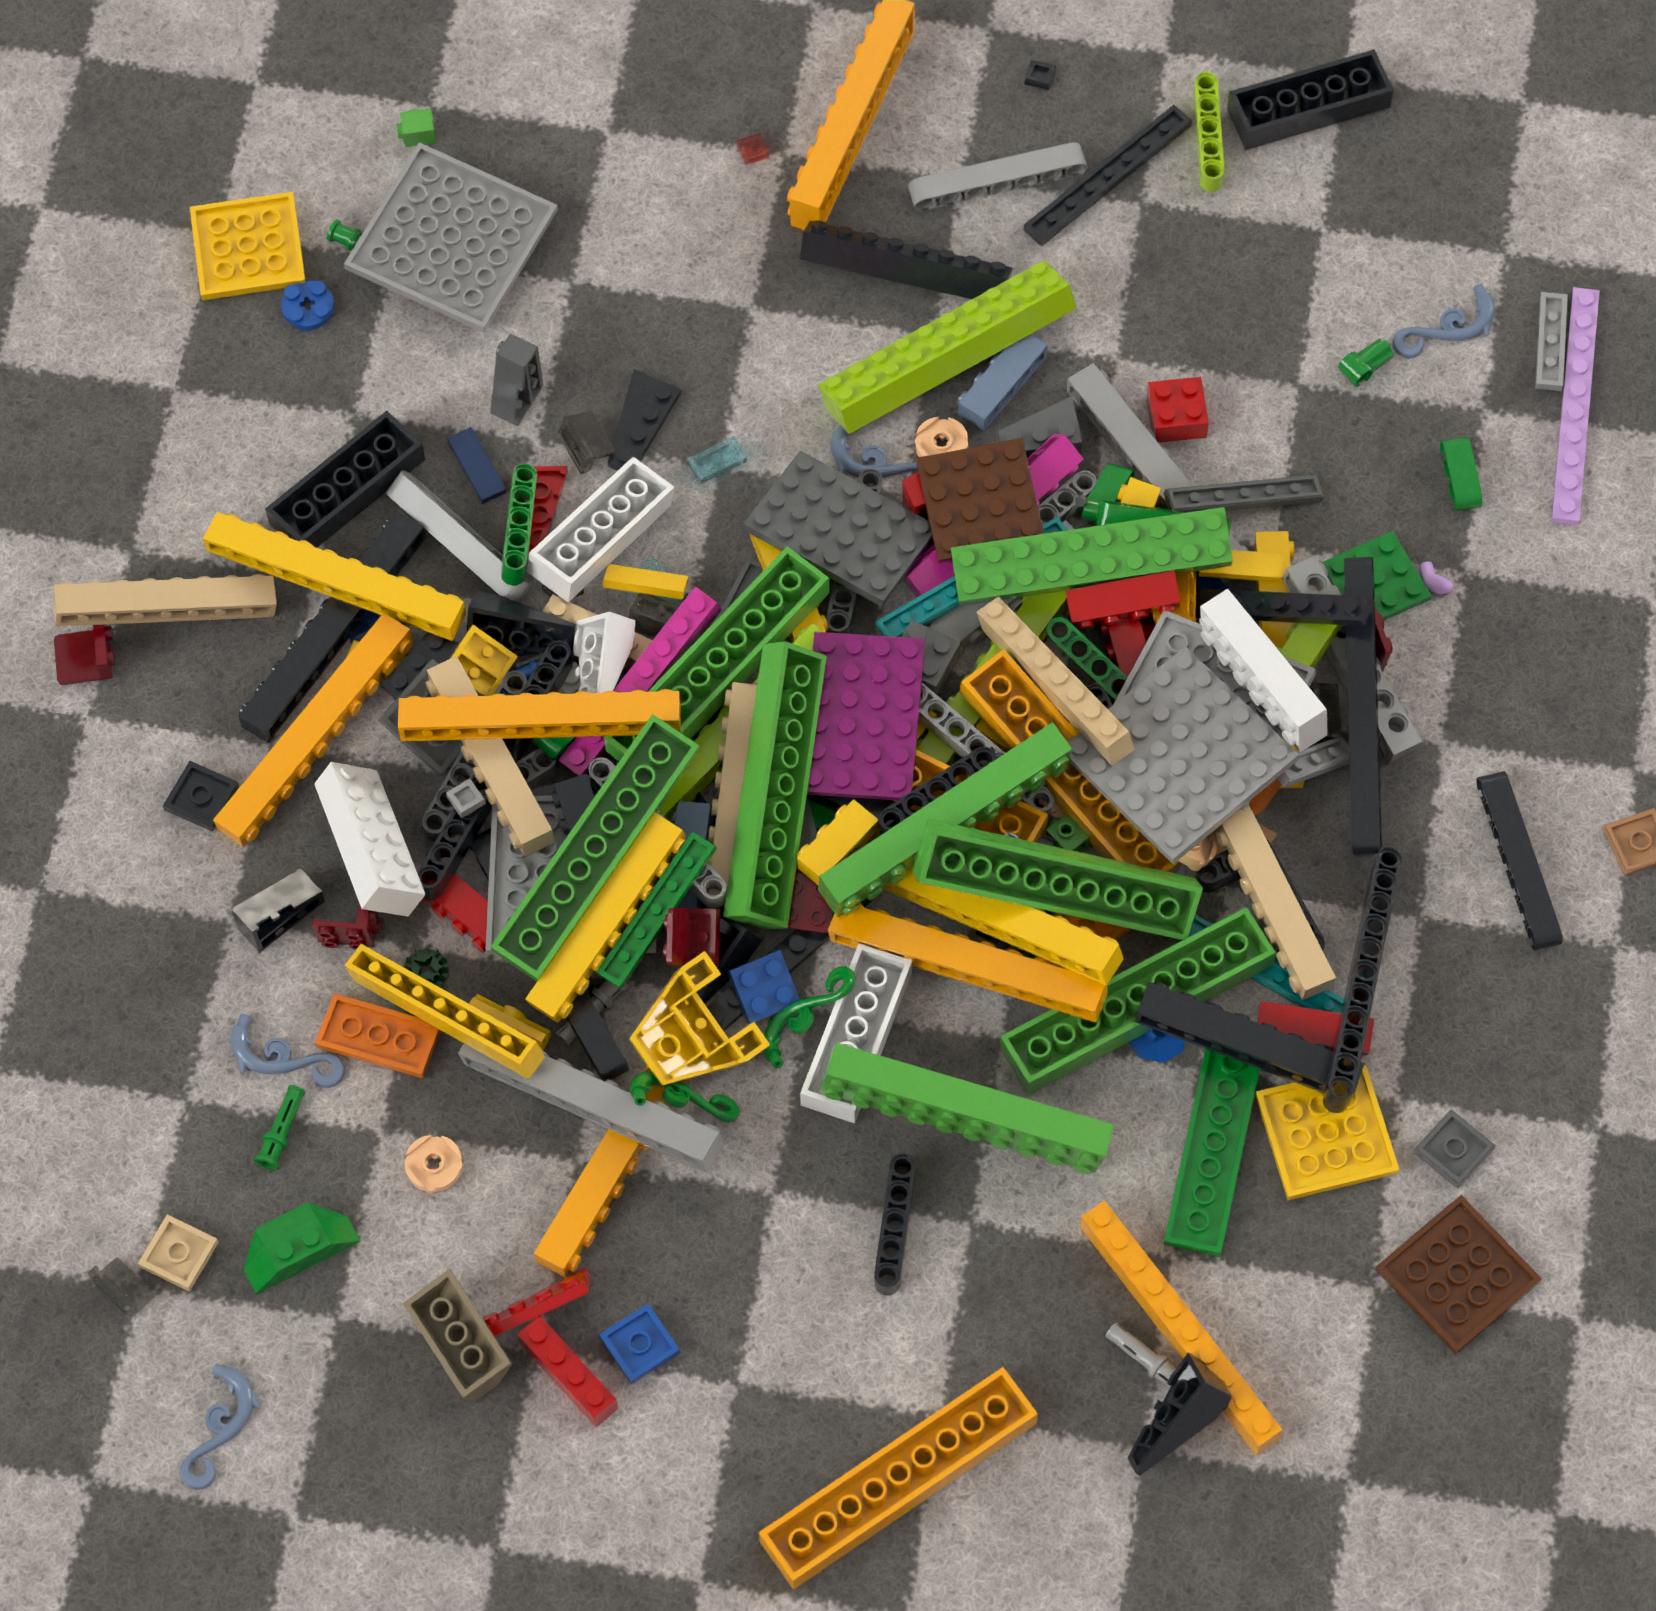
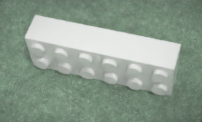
M632 457L529 552L526 572L569 602L671 506L675 487Z
M1227 589L1201 605V618L1199 621L1202 625V632H1200L1202 639L1208 646L1212 645L1217 650V656L1224 666H1230L1238 684L1247 687L1252 701L1257 706L1261 705L1265 709L1269 722L1273 726L1278 725L1282 730L1284 740L1290 746L1294 745L1299 752H1302L1327 736V709L1233 594Z
M330 762L315 782V787L361 908L409 916L425 896V892L377 770Z
M858 943L849 967L855 973V986L847 996L836 1001L800 1093L801 1106L852 1123L856 1122L860 1107L853 1105L852 1101L845 1099H829L825 1096V1093L819 1092L827 1060L835 1042L881 1056L912 975V960Z

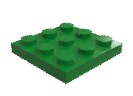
M1393 531L1322 562L1326 567L1328 579L1332 586L1335 585L1340 594L1345 595L1344 558L1373 557L1375 607L1377 613L1382 615L1383 620L1431 600V593Z

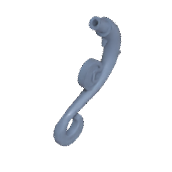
M1478 284L1473 288L1477 296L1476 302L1478 303L1475 313L1479 312V316L1471 325L1461 328L1465 323L1464 313L1459 309H1449L1441 315V329L1408 327L1399 330L1393 339L1394 350L1405 358L1419 356L1424 347V339L1419 337L1416 345L1408 346L1404 343V338L1411 334L1446 341L1466 340L1484 332L1485 336H1488L1495 314V305L1491 294L1486 292L1483 284ZM1453 324H1458L1460 328H1455Z
M839 425L838 430L833 432L830 444L831 452L841 473H844V470L853 475L859 476L863 470L873 468L878 470L882 477L917 469L916 462L886 466V452L877 445H869L864 448L862 461L866 465L857 463L847 453V450H851V447L847 444L848 435L846 430ZM871 460L875 462L873 465H867ZM910 472L906 474V478L911 475Z
M240 1014L237 1025L233 1026L231 1048L242 1073H245L246 1067H248L252 1071L263 1074H281L325 1061L332 1064L333 1070L328 1075H322L318 1072L317 1066L312 1067L311 1074L315 1083L323 1088H331L343 1079L345 1067L342 1060L334 1054L320 1053L290 1060L291 1049L289 1044L283 1039L272 1038L266 1042L264 1054L267 1059L277 1054L278 1059L265 1061L254 1056L248 1048V1045L253 1044L248 1038L249 1030L247 1029L251 1017L247 1014Z
M216 1363L211 1374L222 1378L223 1382L229 1385L230 1394H233L234 1391L238 1396V1409L235 1417L228 1424H222V1418L232 1417L228 1407L216 1404L209 1408L206 1413L205 1423L208 1429L217 1435L193 1450L180 1466V1476L183 1483L195 1490L210 1486L214 1482L216 1471L213 1462L209 1458H203L202 1461L205 1463L206 1468L204 1473L200 1476L193 1475L190 1472L193 1461L230 1441L247 1423L252 1407L260 1408L249 1380L244 1374L231 1366L226 1368Z

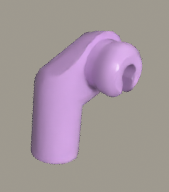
M1423 562L1419 565L1422 580L1429 591L1440 595L1451 593L1453 589L1452 582L1436 575L1432 562Z

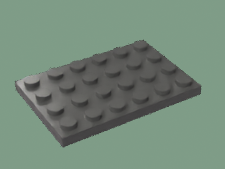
M801 450L743 523L744 531L780 551H783L788 546L827 577L883 607L933 539L928 520L914 514V512Z

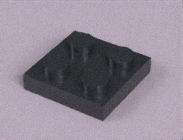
M189 761L163 804V808L171 814L213 832L216 827L213 819L236 793L239 783Z

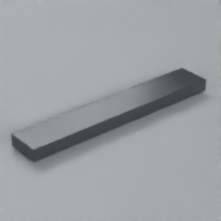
M1317 475L1165 489L1163 494L1168 510L1180 512H1194L1225 507V511L1305 504L1322 502L1324 498Z

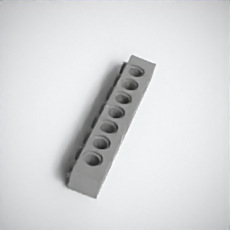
M1315 555L1286 568L1281 578L1289 593L1341 595L1335 585L1332 586L1329 581L1326 567L1322 562H1318ZM1313 585L1317 587L1319 592L1311 591L1308 586ZM1343 625L1339 632H1342L1345 636L1346 625ZM1335 636L1324 654L1348 693L1346 638L1341 639ZM1376 656L1378 701L1386 705L1385 709L1378 707L1379 749L1387 763L1390 764L1416 751L1422 743V735L1419 728L1410 721L1407 707L1402 701L1399 702L1394 693V685L1389 678L1384 676L1381 671V663ZM1388 725H1396L1400 732L1392 731Z

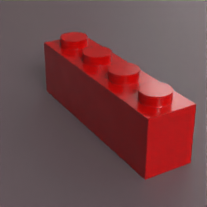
M1175 570L1066 590L1071 624L1074 627L1078 626V630L1092 628L1094 623L1105 621L1106 625L1116 624L1122 621L1121 618L1132 616L1134 620L1148 617V613L1159 611L1160 614L1163 611L1173 613L1176 611V607H1180L1181 604Z
M1132 616L1121 618L1122 621L1116 624L1106 625L1105 621L1098 622L1101 635H1106L1108 645L1105 646L1107 658L1113 661V664L1128 677L1146 644L1140 619L1134 620ZM1121 680L1114 682L1115 687H1120V689L1125 684Z
M454 873L441 897L435 900H428L423 897L421 902L427 900L432 905L431 909L438 917L443 919L446 916L453 922L451 925L456 932L462 936L465 934L473 939V945L480 952L484 953L486 951L488 901ZM430 880L425 885H433L436 881Z
M1261 1001L1257 1023L1271 1024L1278 1031L1286 1034H1298L1307 1042L1324 1044L1333 1051L1341 1013ZM1369 1018L1362 1057L1363 1054L1368 1055L1370 1053L1374 1026L1373 1018Z
M538 1316L517 1334L520 1345L596 1428L618 1410L616 1398L541 1316Z

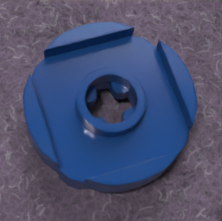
M306 281L305 283L289 285L285 288L284 296L281 300V309L288 323L290 322L301 330H313L323 326L330 315L332 316L334 300L332 293L322 281ZM305 301L315 303L311 305V309L306 310L304 306H301L304 304Z

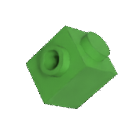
M431 108L400 112L401 123H396L399 139L404 138L405 147L417 146L419 142L424 145L436 143Z
M1068 814L1061 819L1059 817L1055 818L1047 826L1046 835L1055 840L1054 847L1081 853L1089 848V836Z

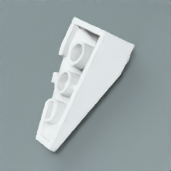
M606 612L576 622L573 649L574 655L579 657V667L575 669L576 677L581 679V688L578 692L603 693L614 690L633 647L636 620L612 612Z

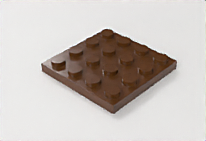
M1023 438L916 458L938 563L952 561L951 547L1044 534Z
M1462 1195L1386 1257L1375 1269L1455 1355L1542 1280Z

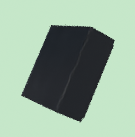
M1031 60L1024 84L1049 90L1056 66Z

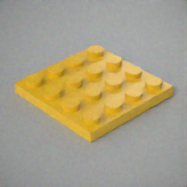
M293 192L190 207L202 301L283 289L289 285L306 282Z
M1366 1065L1363 1067L1355 1094L1351 1098L1347 1109L1341 1113H1332L1324 1107V1093L1295 1082L1256 1091L1255 1097L1287 1201L1399 1174L1400 1169Z

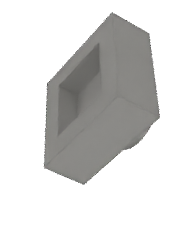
M471 779L446 792L447 798L461 818L486 804L485 799Z

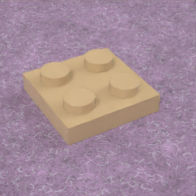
M167 1214L138 1265L140 1268L190 1292L219 1242L217 1238Z

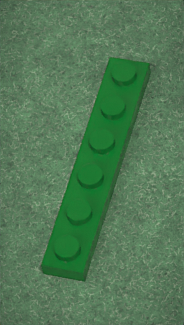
M693 831L690 833L597 970L598 975L618 988H623L663 929L664 918L668 913V909L678 907L716 851L715 845Z

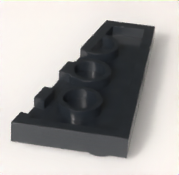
M636 369L633 370L607 462L608 467L618 471L632 457L641 462L681 395V389Z

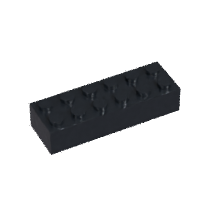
M1375 49L1229 91L1227 110L1245 150L1391 108L1394 90Z
M385 411L265 508L269 525L276 531L286 534L291 539L296 541L304 540L318 548L383 495L401 470L410 473L425 460L422 443L388 411Z

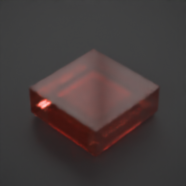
M761 132L736 140V145L745 165L769 158V151Z

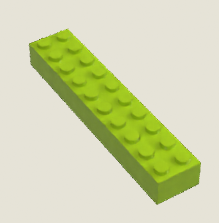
M1045 260L1036 263L1020 274L1012 276L1000 285L987 290V292L965 302L949 313L943 314L938 319L819 383L817 386L825 408L846 432L851 434L1077 309L1071 286Z

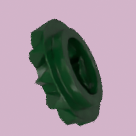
M428 947L419 951L415 949L410 957H406L404 968L438 987L444 983L449 971L446 957L438 950H431ZM431 961L430 967L433 972L425 971L424 974H421V968L418 964L425 966Z

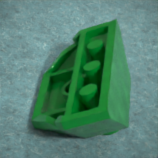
M306 1202L255 1228L243 1270L257 1295L361 1241L348 1216Z

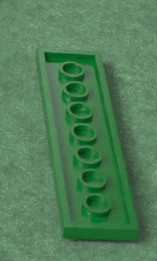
M1205 1049L1163 1245L1220 1257L1260 1069Z

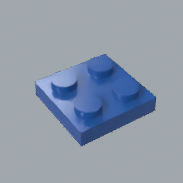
M781 950L774 951L727 971L747 1024L780 1012L785 1007L800 1000Z
M648 1303L599 1334V1338L631 1385L680 1354V1349Z

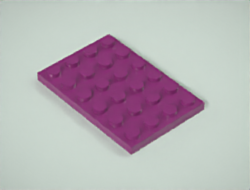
M814 632L813 651L826 655L827 658L807 795L898 801L913 790L925 639Z

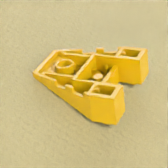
M705 951L673 974L629 1038L661 1086L740 1066L770 1046L755 1022H752L728 1038L703 1003L697 991L721 975Z

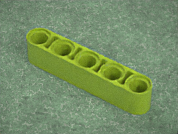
M1205 71L1195 77L1193 92L1199 181L1204 190L1215 192L1223 185L1225 169L1217 77L1213 73Z

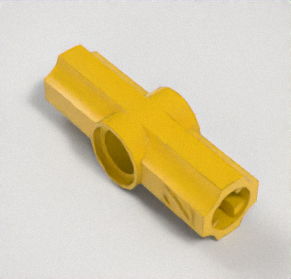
M479 994L471 999L470 1005L535 1040L540 1049L544 1051L552 1035L550 1030L526 1019V1016L521 1011L512 1006L505 1005L502 1007Z

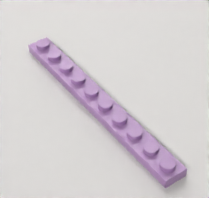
M1573 287L1551 522L1579 525L1600 290Z

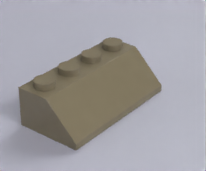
M448 1269L402 1304L461 1396L475 1403L498 1386L512 1363L452 1270Z

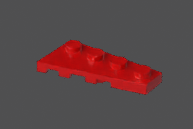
M533 466L537 471L528 557L529 552L549 535L567 476V466Z
M585 1267L524 1300L514 1302L508 1306V1309L500 1313L493 1312L483 1317V1320L493 1335L497 1336L589 1293L590 1275Z

